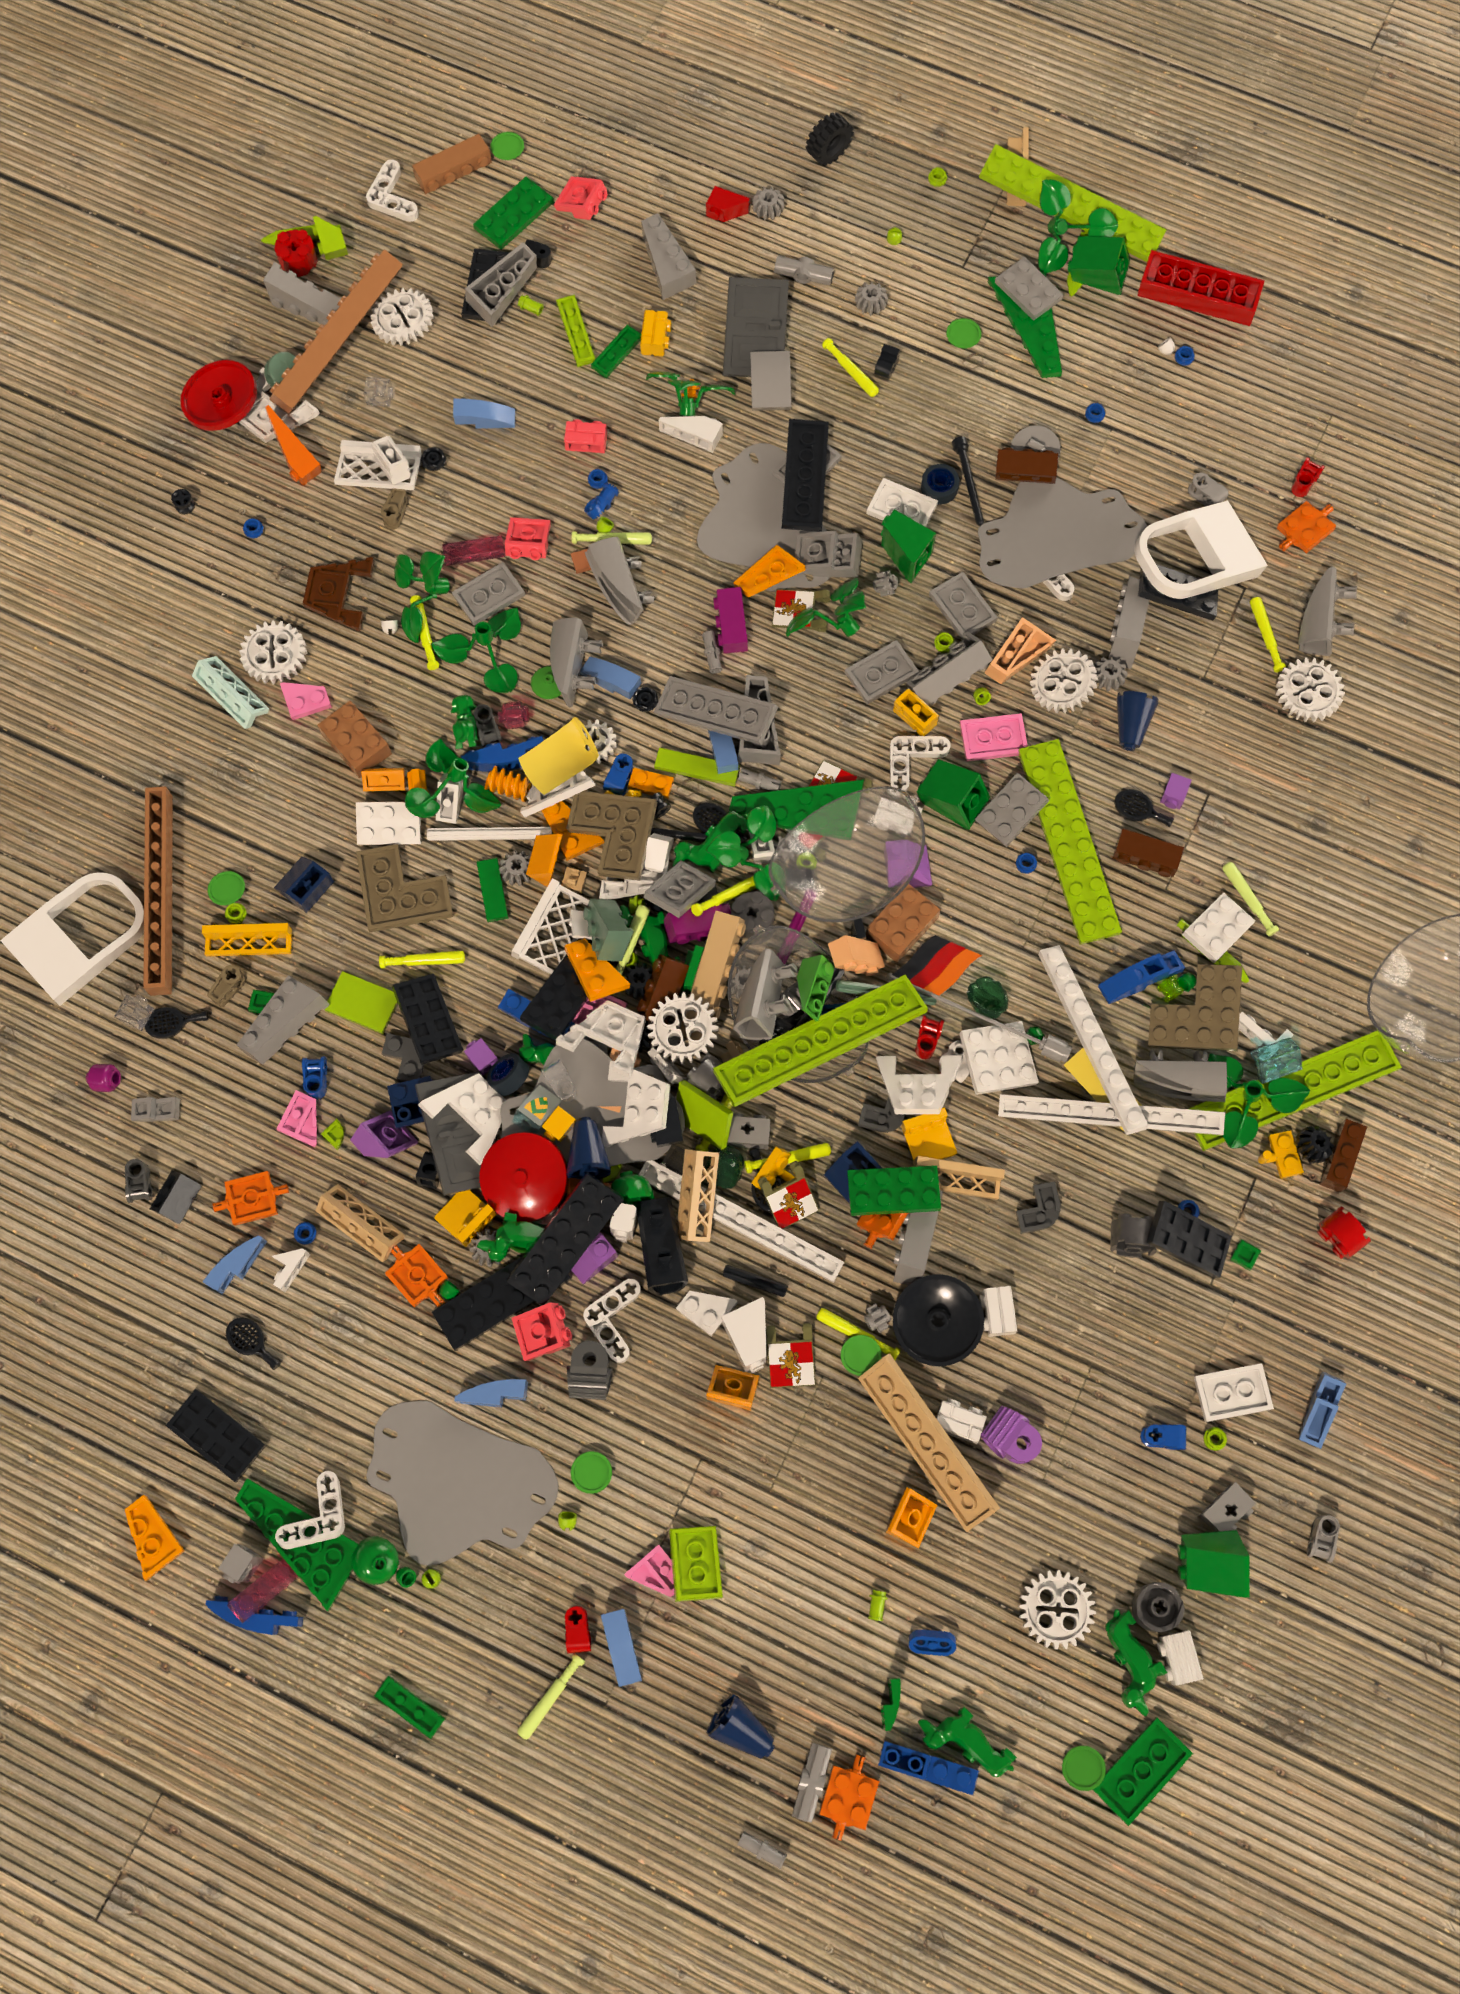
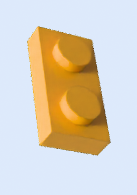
M404 768L362 769L361 771L363 791H399L406 789Z
M633 768L628 789L638 790L649 795L660 792L665 799H669L674 777Z

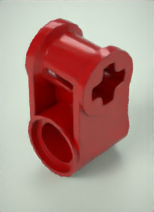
M1307 457L1292 484V493L1297 497H1305L1319 479L1325 466H1320L1310 461V458Z
M923 1015L915 1047V1053L919 1058L926 1060L933 1056L943 1028V1020L939 1022L928 1019L926 1015ZM928 1044L931 1049L924 1050L920 1045Z
M573 1606L565 1613L567 1654L591 1651V1635L587 1611L581 1606ZM574 1610H577L578 1614H582V1619L578 1620V1624H575V1620L570 1619V1615L574 1614Z

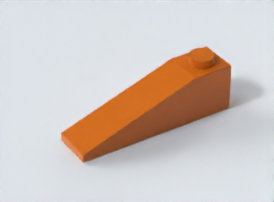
M267 405L265 407L267 417L289 467V474L295 482L299 481L304 486L322 472L321 465L273 409Z

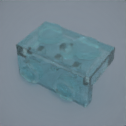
M1291 1038L1282 1039L1250 1052L1251 1057L1256 1061L1258 1080L1262 1084L1302 1070L1301 1049Z

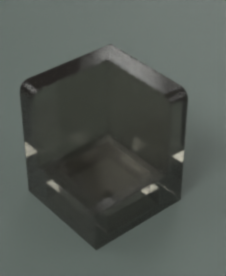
M672 1144L662 1161V1166L682 1176L685 1150Z

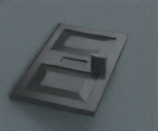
M729 277L723 360L724 377H751L750 352L785 351L789 280Z
M476 1071L470 1074L416 1084L415 1089L419 1103L478 1073L480 1074V1072ZM449 1104L433 1119L421 1109L443 1196L480 1188L479 1175L481 1165L466 1153V1150L480 1135ZM497 1135L495 1136L492 1145L498 1141Z

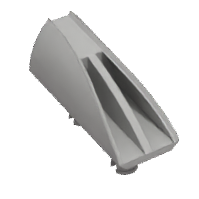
M618 537L603 539L588 545L589 548L584 553L601 591L620 618L628 625L634 624L643 611L642 604H652L654 602V596H650L651 590L637 592L630 569L641 568L642 561H638L640 556L625 557Z
M1333 566L1328 568L1320 578L1307 604L1299 634L1298 645L1301 652L1329 656L1332 654V643L1335 635L1354 636L1355 622L1335 623L1334 615L1337 599H1357V586H1338L1337 568Z
M579 618L556 620L553 622L551 632V669L555 683L569 708L573 706L577 688L594 690L595 677L579 676L584 652L601 654L600 647L603 648L602 640H587V630L583 621Z
M765 948L761 952L745 983L733 1025V1030L740 1035L739 1038L749 1040L772 1039L776 1015L790 1011L787 1008L791 1007L789 999L783 998L779 1000L782 980L796 977L797 967L794 963L784 965L771 949Z
M1153 1049L1149 1052L1150 1060H1136L1133 1084L1142 1090L1172 1098L1225 1102L1227 1093L1226 1062L1207 1061L1208 1054L1205 1051L1203 1059L1200 1058L1199 1051H1196L1193 1054L1194 1061H1163V1051L1159 1049L1158 1057H1156Z

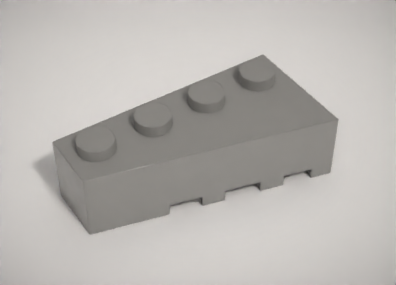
M657 213L642 220V236L662 300L695 285L696 269L660 215Z
M523 242L465 288L466 301L491 327L494 326L536 270V254Z
M274 262L263 279L271 303L276 308L286 309L294 315L303 316L311 322H317L325 326L328 322L326 318L332 310L337 311L340 307L337 304L341 298L325 289L322 292L319 291L314 283L308 280L306 283L296 277V273L290 270L287 273L280 269L281 265Z
M1129 577L1127 585L1123 584L1120 596L1123 599H1119L1117 611H1120V613L1115 616L1113 626H1116V629H1113L1110 641H1112V646L1109 657L1112 655L1115 661L1120 658V664H1126L1128 669L1132 668L1140 645L1149 605L1148 599L1138 596L1140 579Z
M966 631L962 635V641L958 644L957 642L952 643L947 654L938 655L933 661V666L924 667L906 683L909 689L928 706H932L942 695L952 692L959 683L968 681L972 674L985 669L988 663L992 661V658L979 638Z
M746 675L744 696L771 703L767 677ZM774 718L762 745L740 739L738 761L772 765L780 764L781 754Z
M288 975L237 1043V1046L247 1056L263 1065L284 1046L283 1043L287 1039L299 1033L298 1030L306 1022L310 1023L316 1018L315 1014L322 1008L325 1010L330 1004L321 994Z
M940 1190V1199H942L943 1191ZM939 1211L907 1214L903 1224L907 1225L906 1230H901L898 1244H902L901 1250H896L893 1264H897L893 1282L909 1285L923 1277Z

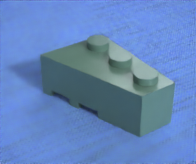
M590 899L588 906L584 908L583 916L588 921V935L592 936V950L595 951L597 960L622 961L634 932L632 928H627L628 921L621 918L622 911L615 900Z

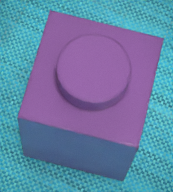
M1171 773L1160 803L1165 804L1166 807L1171 809H1180L1192 780Z
M482 1038L478 1041L470 1042L464 1051L466 1057L476 1070L480 1072L481 1076L489 1072L498 1061Z

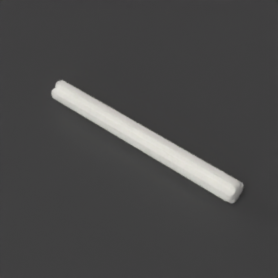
M551 827L428 828L426 832L428 841L532 840L536 838V835L552 834Z

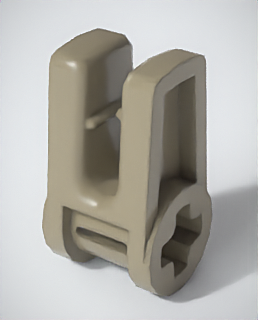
M392 488L381 508L384 526L389 530H395L401 525L408 504L406 490Z
M226 966L207 993V996L218 1006L224 1007L244 986L246 982L245 975L237 966Z

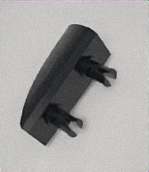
M669 1197L640 1201L636 1203L648 1290L660 1296L670 1293L675 1294L687 1285L688 1278L672 1200Z

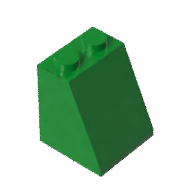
M1079 236L1077 243L1073 246L1072 260L1068 263V272L1071 274L1072 280L1121 295L1130 265L1124 237Z
M894 509L891 515H886L882 522L881 545L907 581L912 583L933 554L936 533Z
M939 759L930 768L929 774L917 790L922 804L967 830L971 828L975 818L981 813L991 798L979 773Z
M1237 1530L1181 1535V1544L1177 1545L1178 1556L1181 1559V1565H1178V1576L1180 1580L1184 1581L1187 1589L1243 1598L1250 1597V1555Z

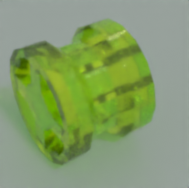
M1175 976L1168 978L1156 988L1159 992L1163 993L1166 1003L1184 992V989L1177 985Z

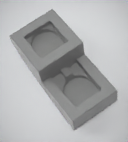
M153 1097L132 1099L131 1121L156 1122L179 1120L180 1098L155 1099Z

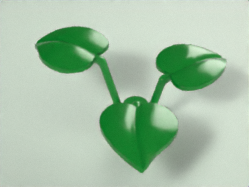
M1051 179L1042 180L1040 207L1045 214L1056 216L1048 223V231L1053 234L1054 238H1046L1039 248V271L1041 273L1057 271L1066 264L1068 250L1064 244H1060L1061 239L1058 235L1065 234L1067 229H1089L1088 236L1112 237L1118 228V222L1113 214L1107 209L1098 208L1089 215V225H1068L1065 219H1059V217L1063 214L1062 209L1070 205L1071 195L1069 189L1059 181Z
M650 372L646 375V380L652 377H667L671 379L667 380V383L676 388L678 406L680 407L679 417L695 416V408H699V401L704 392L724 389L735 395V390L731 387L723 385L701 386L699 382L677 380V377H680V375L672 372ZM700 385V391L694 402V398H688V387ZM684 389V398H681L680 391Z
M431 551L424 552L421 557L420 571L423 574L422 578L412 575L414 564L407 555L400 554L396 557L394 576L397 585L405 589L409 587L410 580L424 582L425 590L431 594L411 603L410 607L403 609L401 616L402 628L405 635L414 643H419V635L422 628V614L416 606L432 598H437V594H447L450 588L447 578H438L445 556Z
M856 577L840 585L831 594L830 599L833 602L839 599L841 605L834 611V614L838 616L837 623L819 611H813L812 608H808L793 617L788 624L786 636L789 637L791 633L808 625L816 615L832 624L837 630L841 628L847 637L854 635L860 629V626L849 612L866 608L863 591L852 594L858 586L859 579Z
M518 608L501 612L492 617L488 623L479 622L476 624L475 633L472 634L470 644L465 636L451 634L437 642H433L432 648L443 661L457 664L467 659V651L472 649L475 640H477L479 644L488 647L494 669L488 670L484 675L485 686L493 692H512L517 686V672L510 664L497 666L491 642L493 637L496 638L498 636L502 640H510L519 635L521 622Z
M442 739L437 740L431 745L427 751L425 761L432 771H443V773L448 774L446 779L432 796L422 788H412L405 796V807L410 813L418 817L430 818L436 815L440 809V805L434 799L448 781L459 782L463 780V791L466 792L463 799L471 810L478 813H486L501 806L500 801L488 789L485 790L484 786L478 783H471L467 788L469 776L466 772L469 768L468 762L463 758H458L444 744Z
M763 805L752 809L746 819L747 828L754 835L752 839L740 844V837L732 831L723 832L712 840L706 851L714 856L720 864L728 868L734 867L738 863H741L742 866L747 865L758 868L759 871L754 874L756 888L769 900L777 901L783 887L781 870L774 864H767L763 868L760 864L746 861L749 856L746 846L758 838L762 842H768L774 837L776 832L775 817L770 808Z
M1213 1053L1208 1057L1207 1061L1226 1062L1227 1091L1231 1086L1234 1088H1244L1243 1096L1247 1103L1243 1114L1237 1111L1225 1114L1224 1135L1222 1136L1231 1149L1246 1146L1257 1135L1258 1122L1255 1118L1247 1116L1251 1102H1257L1262 1094L1266 1098H1272L1271 1105L1276 1111L1292 1113L1301 1106L1310 1093L1308 1087L1289 1078H1277L1271 1081L1268 1085L1270 1094L1266 1092V1089H1263L1260 1082L1255 1080L1236 1084L1243 1077V1067L1239 1061L1229 1056Z

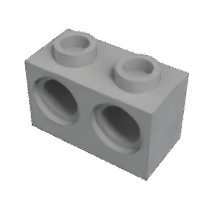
M234 1544L218 1569L224 1572L222 1577L231 1583H249L264 1558L247 1546Z

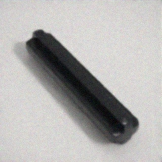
M726 1265L723 1271V1276L728 1279L781 1297L786 1295L788 1289L786 1284L730 1265Z

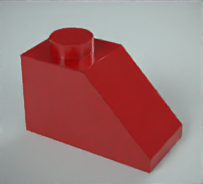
M714 186L706 202V216L721 222L729 221L750 212V198Z

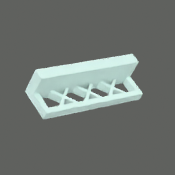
M217 656L198 660L192 677L244 729L251 728L255 717L268 713L269 708ZM250 704L257 706L259 709H254Z

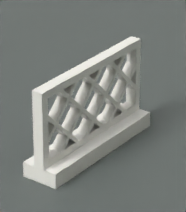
M341 440V454L334 478L335 485L404 490L415 489L419 466L422 465L420 446L396 444L408 461V465L414 466L409 468L410 483L399 482L394 485L390 480H380L386 476L383 471L376 475L372 472V470L380 467L374 459V451L371 444L373 442ZM349 460L354 462L347 465L344 461ZM364 462H375L368 467L364 464ZM360 465L363 469L355 473L352 469ZM347 472L352 475L348 478H341V475ZM367 473L371 476V478L367 480H363L360 478Z
M552 878L516 942L511 956L518 960L520 958L551 975L554 970L547 967L545 959L557 956L558 963L560 964L562 961L560 955L564 954L563 958L566 956L565 950L558 952L555 941L567 938L569 944L578 940V938H573L571 942L570 937H572V933L568 934L565 923L570 922V918L564 920L561 909L572 906L573 910H576L575 905L583 903L588 906L590 900L560 885V882ZM560 892L568 895L571 903L559 906L557 897ZM558 910L561 921L549 924L547 915L549 912ZM562 924L565 935L554 938L551 927ZM548 928L551 939L539 942L537 933L539 930ZM552 942L555 953L544 956L541 945ZM538 946L541 957L532 959L526 956L530 948Z

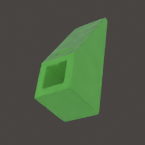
M823 955L802 959L797 975L802 1010L815 1021H819L835 970V966Z

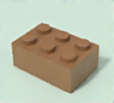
M351 701L317 724L322 736L358 778L362 777V769H373L392 754L388 743Z
M907 883L866 928V938L871 942L878 943L879 949L898 963L936 922L941 909Z

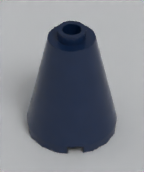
M1124 691L1123 695L1119 692L1116 698L1119 745L1123 746L1124 750L1135 751L1142 744L1158 706L1159 699L1156 696H1153L1152 699L1147 698V693Z
M590 1117L579 1118L574 1123L566 1170L568 1178L582 1179L586 1172L595 1176L596 1179H602L611 1174V1166L597 1123Z
M731 1694L721 1704L723 1709L719 1714L715 1713L707 1728L708 1736L711 1739L759 1759H762L764 1756L766 1758L769 1757L775 1747L773 1744L774 1738L742 1700L735 1694Z

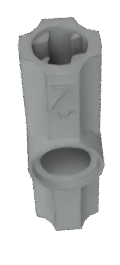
M778 255L774 273L794 277L795 281L801 284H808L812 281L830 286L834 268L815 264L808 257H801L797 260Z
M812 1742L806 1767L802 1770L797 1790L799 1792L792 1817L812 1823L818 1798L821 1797L827 1777L825 1773L832 1752L831 1748Z

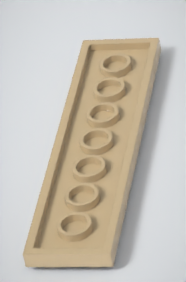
M890 1353L858 1378L966 1532L1000 1509Z

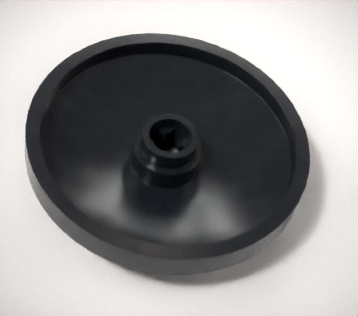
M933 1274L913 1281L902 1291L894 1307L893 1328L899 1344L913 1359L930 1366H948L965 1359L976 1348L984 1329V1313L977 1295L967 1284L949 1275Z

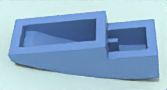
M453 400L455 425L475 424L476 429L515 428V408L483 400Z
M589 657L580 670L581 676L595 677V684L611 693L617 692L629 700L641 685L640 676L618 665L594 657Z
M708 730L718 774L738 770V760L732 737Z
M258 1235L236 1247L217 1263L203 1280V1283L223 1295L234 1276L243 1280L267 1241Z
M1325 1372L1321 1373L1304 1418L1299 1440L1320 1449L1322 1448L1339 1408L1338 1403L1346 1386L1344 1380Z
M508 1379L481 1384L456 1395L454 1401L457 1404L502 1408L503 1399L526 1401L528 1382L525 1379Z
M625 1609L601 1615L619 1687L642 1681Z

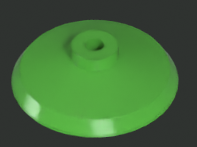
M503 132L493 138L490 148L497 158L513 160L523 152L524 141L516 133Z
M960 318L949 324L946 335L952 345L958 348H970L980 341L981 329L973 320Z
M551 666L542 667L533 674L531 688L538 697L554 699L561 695L555 683Z
M221 872L209 882L208 896L211 901L218 905H230L238 901L243 895L245 882L236 872Z
M856 1335L849 1338L841 1349L843 1366L851 1374L857 1376L864 1374L882 1357L878 1343L866 1335Z
M590 1451L579 1455L571 1467L573 1484L577 1489L588 1494L604 1490L612 1477V1467L609 1460L599 1452Z
M1077 1746L1065 1755L1062 1762V1772L1065 1780L1071 1787L1080 1791H1089L1102 1783L1105 1777L1106 1766L1103 1757L1097 1750L1089 1746Z

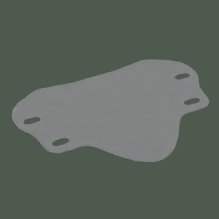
M768 443L751 445L745 448L734 460L718 467L713 472L712 479L719 492V500L707 515L698 531V547L704 554L722 562L752 567L776 545L795 558L798 534L819 532L781 529L784 484L773 476V470L786 458L787 453ZM750 453L756 454L759 461L757 464L752 462ZM722 473H726L728 475L730 480L729 484L724 483L721 477ZM822 524V532L827 531ZM799 573L766 590L774 592L776 589L791 587L813 588L825 583L830 577L812 575L813 580L808 581L804 573Z
M1057 477L1055 484L1020 482L1013 495L1007 515L1001 519L983 523L978 528V537L982 548L979 564L982 573L991 582L1001 586L1024 589L1066 573L1130 559L1135 554V543L1147 525L1144 519L1128 506L1122 494L1117 490L1107 489L1092 494H1085ZM1104 498H1115V501L1105 504L1102 503V499ZM1130 522L1138 523L1136 527H1124L1125 524ZM999 529V533L993 535L986 534L988 530ZM995 559H999L1001 561L1000 564L997 565H987V562Z
M582 1039L574 1052L556 1045L546 1059L534 1090L538 1085L543 1086L561 1100L558 1106L577 1121L582 1117H590L596 1121L601 1139L603 1126L623 1127L628 1082H612L608 1080L609 1064L613 1060L601 1049L585 1039ZM655 1065L633 1068L646 1075H653L654 1078L665 1082L661 1070ZM532 1092L509 1098L501 1105V1138L521 1132L535 1133L547 1138L544 1135L546 1130L542 1128V1125H537L523 1113L515 1115L509 1113L511 1108L519 1107ZM669 1092V1099H670L671 1097H674V1096ZM676 1100L683 1133L685 1126L684 1113L681 1105ZM603 1106H622L620 1113L600 1108ZM573 1128L562 1142L557 1139L553 1142L563 1154L567 1164ZM647 1134L604 1148L610 1166L623 1163L656 1160L674 1145L658 1148L656 1142L652 1143L651 1135Z
M413 1401L394 1405L381 1415L375 1426L374 1453L368 1467L367 1481L373 1488L391 1495L396 1500L404 1546L410 1557L419 1564H441L459 1555L481 1540H490L509 1549L518 1548L526 1540L534 1524L552 1509L556 1501L558 1480L554 1470L540 1451L533 1447L504 1440L465 1423L432 1402ZM389 1428L396 1431L398 1435L396 1438H391L383 1434V1429ZM379 1470L389 1474L391 1479L384 1481L376 1476V1472ZM537 1494L545 1498V1504L541 1505L532 1501L531 1495ZM507 1527L516 1531L517 1537L511 1538L504 1535L502 1529Z

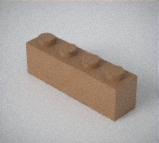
M477 134L412 165L416 181L423 192L427 194L448 183H452L456 179L469 175L481 167L487 166L492 163L490 149L480 134Z

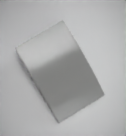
M790 351L750 352L752 411L791 410Z
M836 530L800 533L797 536L795 558L805 565L806 570L801 572L804 574L824 577H858L862 540L858 533L838 535Z

